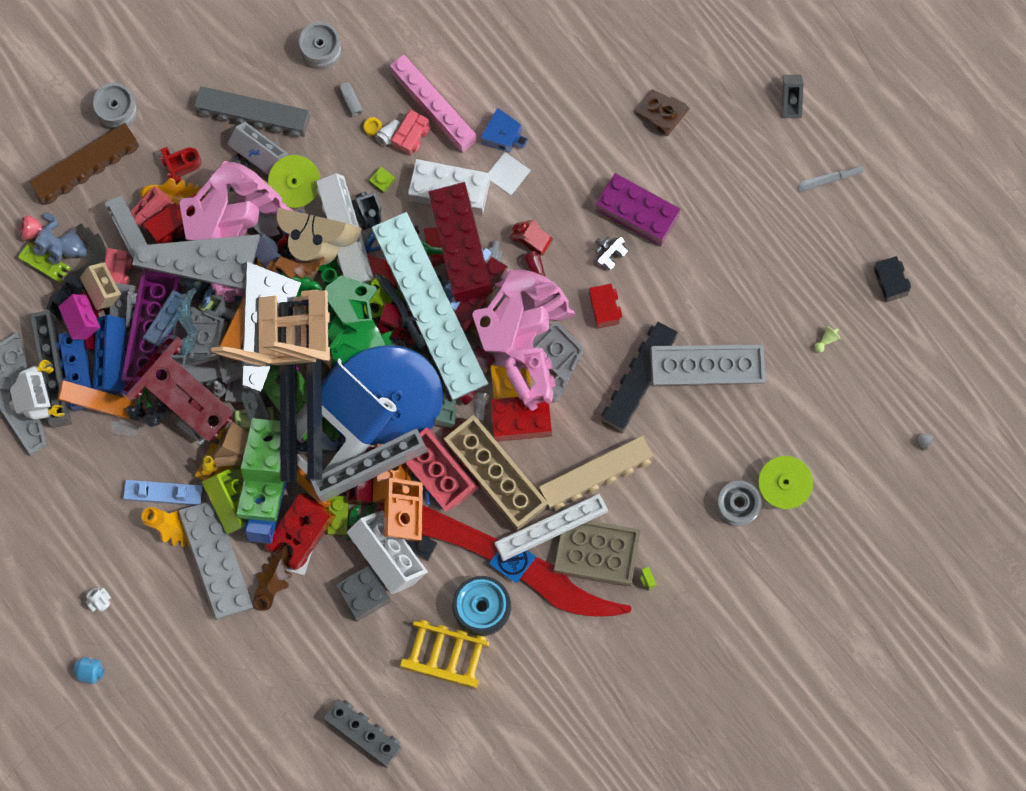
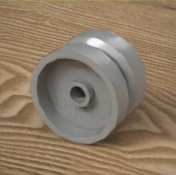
M312 23L306 26L300 34L299 44L302 57L306 64L312 68L328 69L340 59L342 49L339 34L329 23Z
M119 83L105 84L94 95V111L103 126L114 130L123 123H126L128 127L132 125L137 117L138 109L133 94L126 86Z

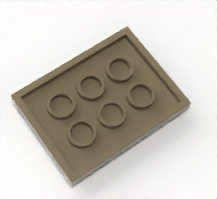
M588 521L560 536L554 573L631 586L641 530Z

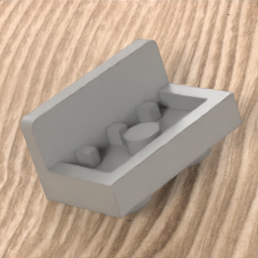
M115 283L121 295L113 306H110V315L126 319V327H130L133 322L134 305L138 293H135L136 286Z

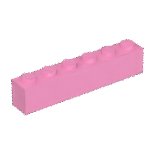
M402 55L390 65L392 76L462 153L477 142L474 131L405 55Z

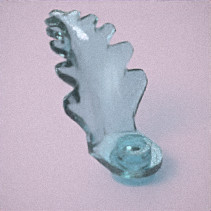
M195 288L188 290L187 294H183V299L179 300L180 307H177L180 315L178 320L189 335L187 338L182 339V349L178 352L183 355H187L195 347L194 342L198 337V331L190 313V303L197 291Z

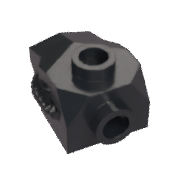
M365 191L355 195L356 199L352 200L356 219L362 229L366 230L380 224L382 209L376 192L367 195Z

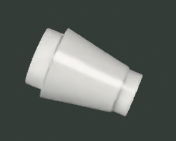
M394 119L378 130L375 136L378 143L385 147L390 145L391 139L401 123Z

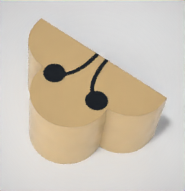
M278 208L277 221L280 228L289 233L288 247L291 254L295 258L309 263L317 261L322 256L325 257L322 265L330 263L336 257L339 247L352 245L359 238L362 229L348 223Z

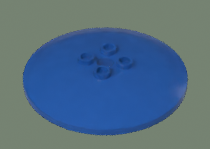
M376 346L355 354L342 364L378 399L387 398L396 406V411L370 445L385 444L414 429H417L420 433L425 428L431 429L434 426L435 419L440 415L443 404L442 384L434 367L422 355L400 346ZM334 426L337 432L346 440V437Z

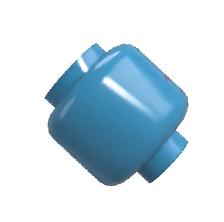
M83 657L81 660H77L75 664L74 676H76L79 682L96 684L99 679L103 678L105 669L102 667L100 660Z

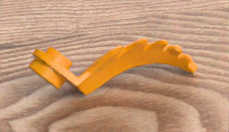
M170 178L162 185H147L140 190L139 196L142 199L156 186L171 198L173 204L179 205L182 199L197 194L202 188L199 189L198 185L193 188V183H189L185 187L184 180H181L176 185L175 180Z
M148 507L142 511V522L146 526L159 530L162 542L166 543L171 538L173 546H176L179 541L182 547L186 546L188 540L181 520H179L178 511L166 513L155 507Z

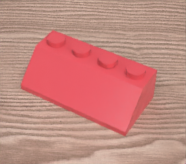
M425 428L420 432V435L428 452L405 463L445 512L465 501L480 487L433 430Z

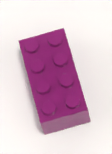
M614 173L596 203V211L660 247L680 215L679 207Z

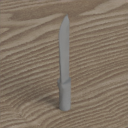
M858 166L846 171L840 170L805 180L799 185V192L863 173V168Z

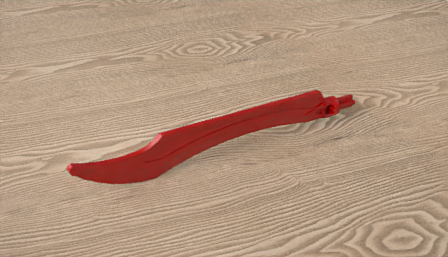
M380 503L378 511H384L385 504ZM422 504V535L455 544L490 561L498 552L494 542L499 541V539ZM401 514L400 520L403 524H405L406 517L403 514ZM538 557L534 559L520 578L554 607L566 612L591 617H608L628 614L632 610L630 605L608 601L582 590L573 584L567 575L554 573L555 565Z

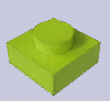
M380 167L369 182L382 193H385L396 181V178L383 167Z
M650 568L642 569V575L639 578L643 587L647 586L648 591L656 588L657 584Z

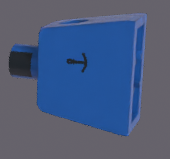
M497 108L481 136V144L501 151L511 152L514 144L524 149L528 138L520 135L522 125Z

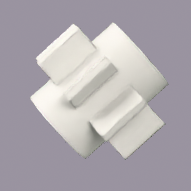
M94 588L86 595L88 600L85 603L92 612L96 609L98 612H101L109 606L110 602L108 600L111 597L104 588L101 590Z

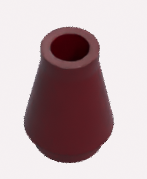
M537 251L523 257V263L529 271L544 277L546 276L541 255H538Z

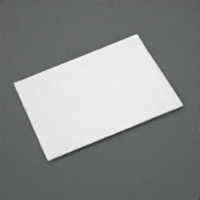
M505 152L489 171L490 180L512 195L531 170Z

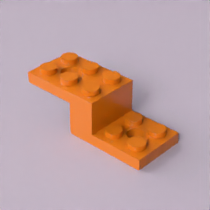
M376 444V445H374V449L377 448V447H379V446H381V445H383V444ZM406 463L395 467L394 471L391 469L373 478V502L385 504L384 537L420 541L422 540L423 483L411 481V469ZM401 514H403L406 517L405 524H403L400 520Z

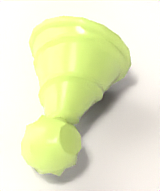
M826 326L822 341L816 343L814 349L818 353L823 352L825 345L840 340V336L836 333L839 329L836 327L833 330Z

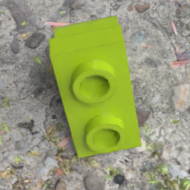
M377 278L370 283L372 286L375 284L379 286L376 294L369 301L372 318L381 315L385 303L391 304L393 302ZM396 289L403 303H405L406 301L401 291ZM371 303L378 304L379 310L373 309Z

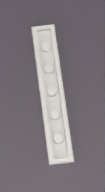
M597 494L494 543L502 560L505 561L607 513L608 509L600 494Z

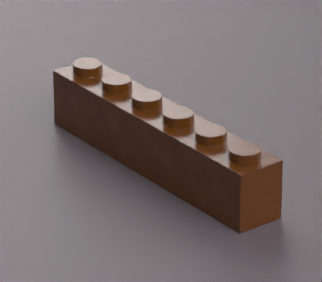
M123 123L32 179L29 183L43 205L51 204L60 195L71 192L73 187L87 182L89 177L94 174L102 173L107 166L118 163L123 156L134 153L140 146L126 123Z

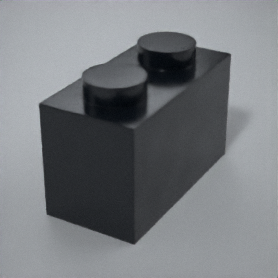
M895 256L876 262L873 269L885 302L908 296L911 284L908 278L905 279L903 273L905 269L902 261H899L898 257Z

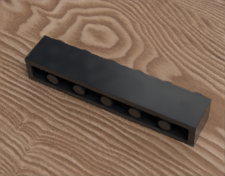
M659 321L655 326L651 325L647 333L649 336L647 341H642L638 352H640L638 357H633L629 364L631 369L628 375H623L619 383L621 384L619 391L615 390L610 398L612 400L610 407L606 406L601 414L603 424L623 434L652 382L650 347L672 346L677 338L678 332Z

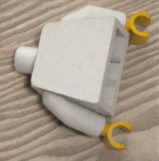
M42 360L38 367L33 366L19 373L16 383L10 388L12 400L9 404L16 413L24 414L25 417L35 420L47 418L50 415L57 417L65 415L64 413L57 414V409L63 407L61 405H54L51 409H48L50 403L41 371L51 373L54 370L52 367L45 368L51 362Z

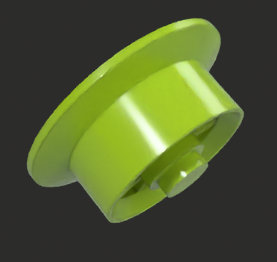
M289 155L281 158L273 165L269 173L268 184L282 197V203H285L287 207L299 208L309 204L317 196L318 185L316 181L321 180L317 167L311 160L300 155Z
M779 456L771 459L762 468L759 475V489L763 498L772 506L779 509H793L801 506L810 497L813 489V477L808 466L801 460L792 456Z

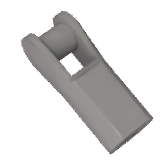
M343 83L341 85V95L351 116L356 117L363 113V109L351 84Z

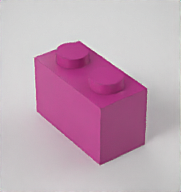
M72 294L59 306L72 339L87 340L100 328L86 295Z

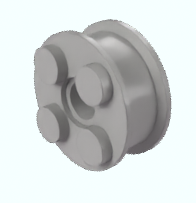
M734 481L727 484L721 490L717 501V509L721 518L734 526H744L751 523L757 517L761 507V497L758 490L752 484L745 481ZM740 499L744 502V506L741 508L736 507L734 501Z

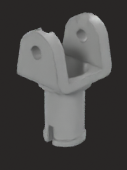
M214 294L213 298L220 303L215 312L206 309L204 313L207 312L219 318L226 317L233 320L237 310L229 307V303L224 297Z

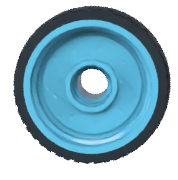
M475 576L464 581L456 590L452 603L453 614L459 626L466 632L473 635L488 636L498 632L507 623L511 613V599L506 588L496 579L487 576ZM479 603H485L488 606L485 611H478L476 607Z

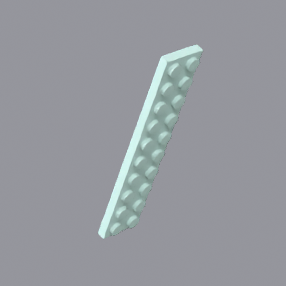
M407 212L373 226L372 231L412 316L418 320L416 321L417 327L452 401L488 385Z

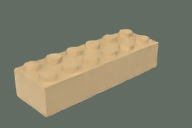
M475 415L471 416L444 438V444L517 531L548 507V502Z

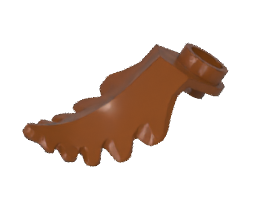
M280 256L276 262L271 260L265 269L275 273L281 269L287 277L293 278L297 275L302 279L305 274L311 276L313 271L316 272L318 267L324 262L325 257L322 256L312 263H301Z

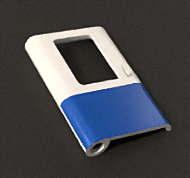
M340 359L337 360L322 381V415L346 437V442L322 474L363 455L396 411V406L392 401L387 398L378 399L341 364L342 361ZM307 402L297 415V439L299 441L307 432ZM297 454V465L307 474V462Z

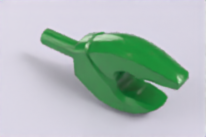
M361 505L356 506L348 517V527L351 528L359 519L371 515L373 506L369 505L362 517L357 515ZM347 534L345 540L349 541L351 537Z

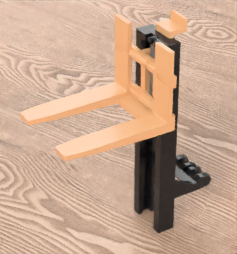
M302 291L300 297H294V302H279L280 317H277L276 295L259 297V353L230 347H212L211 352L258 366H266V363L280 365L281 481L297 482V452L307 454V480H322V452H338L342 447L341 440H330L322 431L321 360L330 361V347H328V291ZM277 327H280V343L278 342ZM307 363V441L303 443L297 439L296 364Z

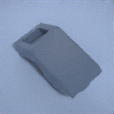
M263 233L258 242L256 255L263 267L266 268L271 260L276 262L281 255L277 253L278 243ZM279 269L277 273L282 274L284 272Z

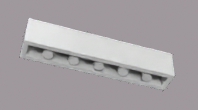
M335 173L316 181L318 185L317 193L322 199V210L327 219L359 227L344 176ZM360 233L359 238L352 245L339 247L337 262L339 267L342 268L343 276L370 284L374 277Z

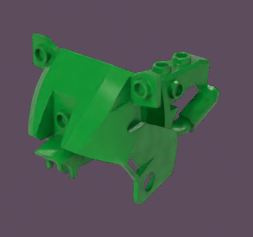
M297 275L290 278L301 283L296 297H300L302 291H323L320 284L311 281V278L304 277L301 279ZM341 275L325 288L328 291V347H330L333 359L331 368L338 359L343 364L350 357L363 350L376 346H393L392 341L389 340L392 332L389 331L381 335L375 325L376 318H372L369 301L376 294V287ZM358 288H365L367 290L364 296H358L355 292ZM362 304H365L367 315L365 311L362 309Z

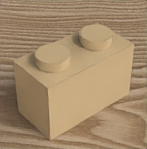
M105 262L88 266L80 277L96 310L113 306L121 295Z

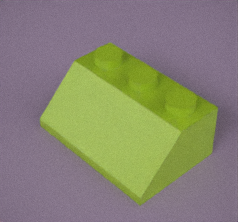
M234 466L202 482L226 534L243 528L245 522L249 521V519L237 517L244 478L241 468Z

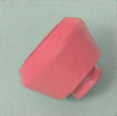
M29 215L24 216L20 227V237L24 241L37 238L39 231L42 229V224H39L37 219Z

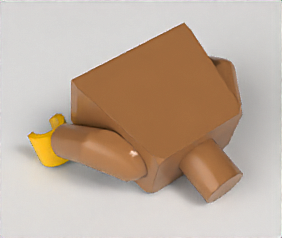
M231 422L227 428L223 425L218 430L220 433L216 438L220 439L213 456L215 459L213 460L210 456H206L203 459L204 464L202 466L204 471H212L213 465H216V467L235 466L241 468L249 433L245 428Z

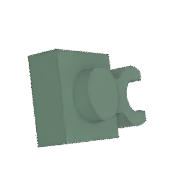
M444 394L440 415L436 417L434 423L453 428L457 408L453 407L457 400L449 402L446 400L447 394Z

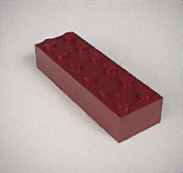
M461 182L428 191L456 303L493 293L466 183Z

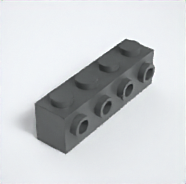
M338 699L326 714L324 720L388 768L402 750L401 746H399L401 742L392 735L390 738L383 734L385 730L378 724L373 726L368 722L369 718L362 712L357 714L352 710L353 705L346 700L341 702Z

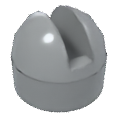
M927 433L921 434L918 437V445L927 450L934 436Z

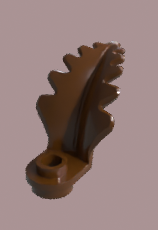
M287 546L278 548V552L274 551V558L270 556L268 559L271 564L264 563L262 566L265 573L258 572L256 575L259 585L256 588L253 601L255 608L260 611L270 609L275 594L289 586L285 579L292 577V574L286 571L287 569H292L288 563L292 557L288 556L291 552L288 551Z

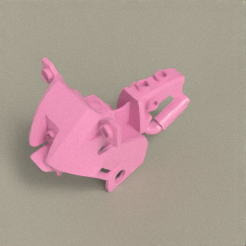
M224 161L221 167L210 175L212 177L194 198H184L180 201L185 236L189 241L244 236L248 228L254 227L258 223L259 210L264 215L272 214L274 216H277L278 208L292 210L285 203H282V197L255 172L244 165ZM212 186L213 189H212V190L208 193V195L200 202V199L202 198V196H203V195L208 191V189ZM228 186L233 187L238 193L237 203L227 205ZM194 206L195 214L191 217L187 216V208ZM211 283L212 289L216 294H222L229 303L235 301V296L243 298L245 296L244 290Z
M507 270L504 279L495 284L501 290L488 308L475 310L473 318L484 351L493 352L498 367H506V374L519 398L523 400L526 407H529L530 410H535L538 407L537 403H552V387H555V380L553 375L550 376L549 369H552L550 358H547L542 348L533 347V339L549 329V320L562 321L576 317V313L574 310H570L568 299L554 281L527 270ZM505 295V296H506L505 299L502 301V303L499 305V307L497 308V310L494 312V311H493L494 307H495L496 304L499 302V300L502 298V296ZM483 317L490 318L491 322L488 327L480 326V320ZM521 368L528 370L536 384L532 388H530L526 378L522 377L520 373Z

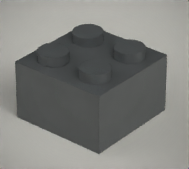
M370 565L336 584L357 622L391 602Z

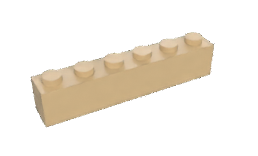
M641 436L540 486L539 491L548 502L549 511L553 509L558 511L565 507V503L572 501V503L582 498L583 494L587 492L592 494L600 489L599 486L613 484L617 481L616 478L622 475L624 477L629 476L638 467L645 468L649 466L653 460V454L644 437Z

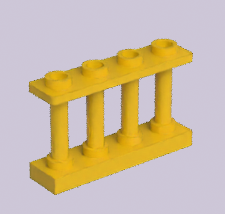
M421 619L418 622L413 621V628L418 629L411 655L407 660L402 659L401 669L477 690L479 680L475 679L476 676L474 674L482 647L489 648L490 644L486 641L487 638L475 635V638L467 636V632L456 630V632L448 631L449 628L443 625H437V627L430 626V622ZM427 631L437 634L430 660L424 665L419 663L418 656L425 632ZM445 636L456 639L448 668L442 670L438 669L436 664ZM463 642H467L475 646L467 673H464L463 676L456 674L457 671L455 669Z

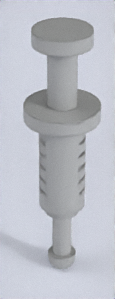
M217 380L214 381L213 391L215 395L219 398H224L226 396V387Z

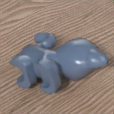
M49 213L43 214V219L50 221V223L39 231L37 239L34 241L37 244L33 249L35 254L43 256L46 252H49V261L54 265H58L61 262L62 255L67 258H74L76 256L85 257L89 254L83 239L76 230H69L67 234L57 238L51 231L58 226L57 217Z

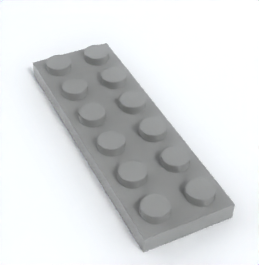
M764 345L650 347L652 386L766 383Z
M212 502L179 510L178 514L215 620L251 610L253 605L231 542Z

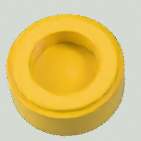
M375 117L368 118L363 125L364 132L370 137H375L377 131L382 128L381 121Z

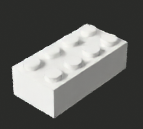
M416 159L408 193L409 201L431 205L428 191L465 182L474 214L483 216L490 185V173Z
M383 510L359 519L347 531L352 542L356 544L363 557L369 562L374 572L379 576L391 594L415 585L428 573L404 539L384 537Z

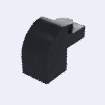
M70 273L67 274L63 279L61 289L50 296L46 308L61 320L63 316L59 306L72 294L78 295L81 293L83 284Z

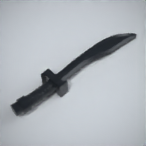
M376 273L375 277L399 309L402 316L398 323L400 328L406 327L415 345L418 348H422L425 343L415 328L416 321H418L417 318L409 316L393 284L382 275Z

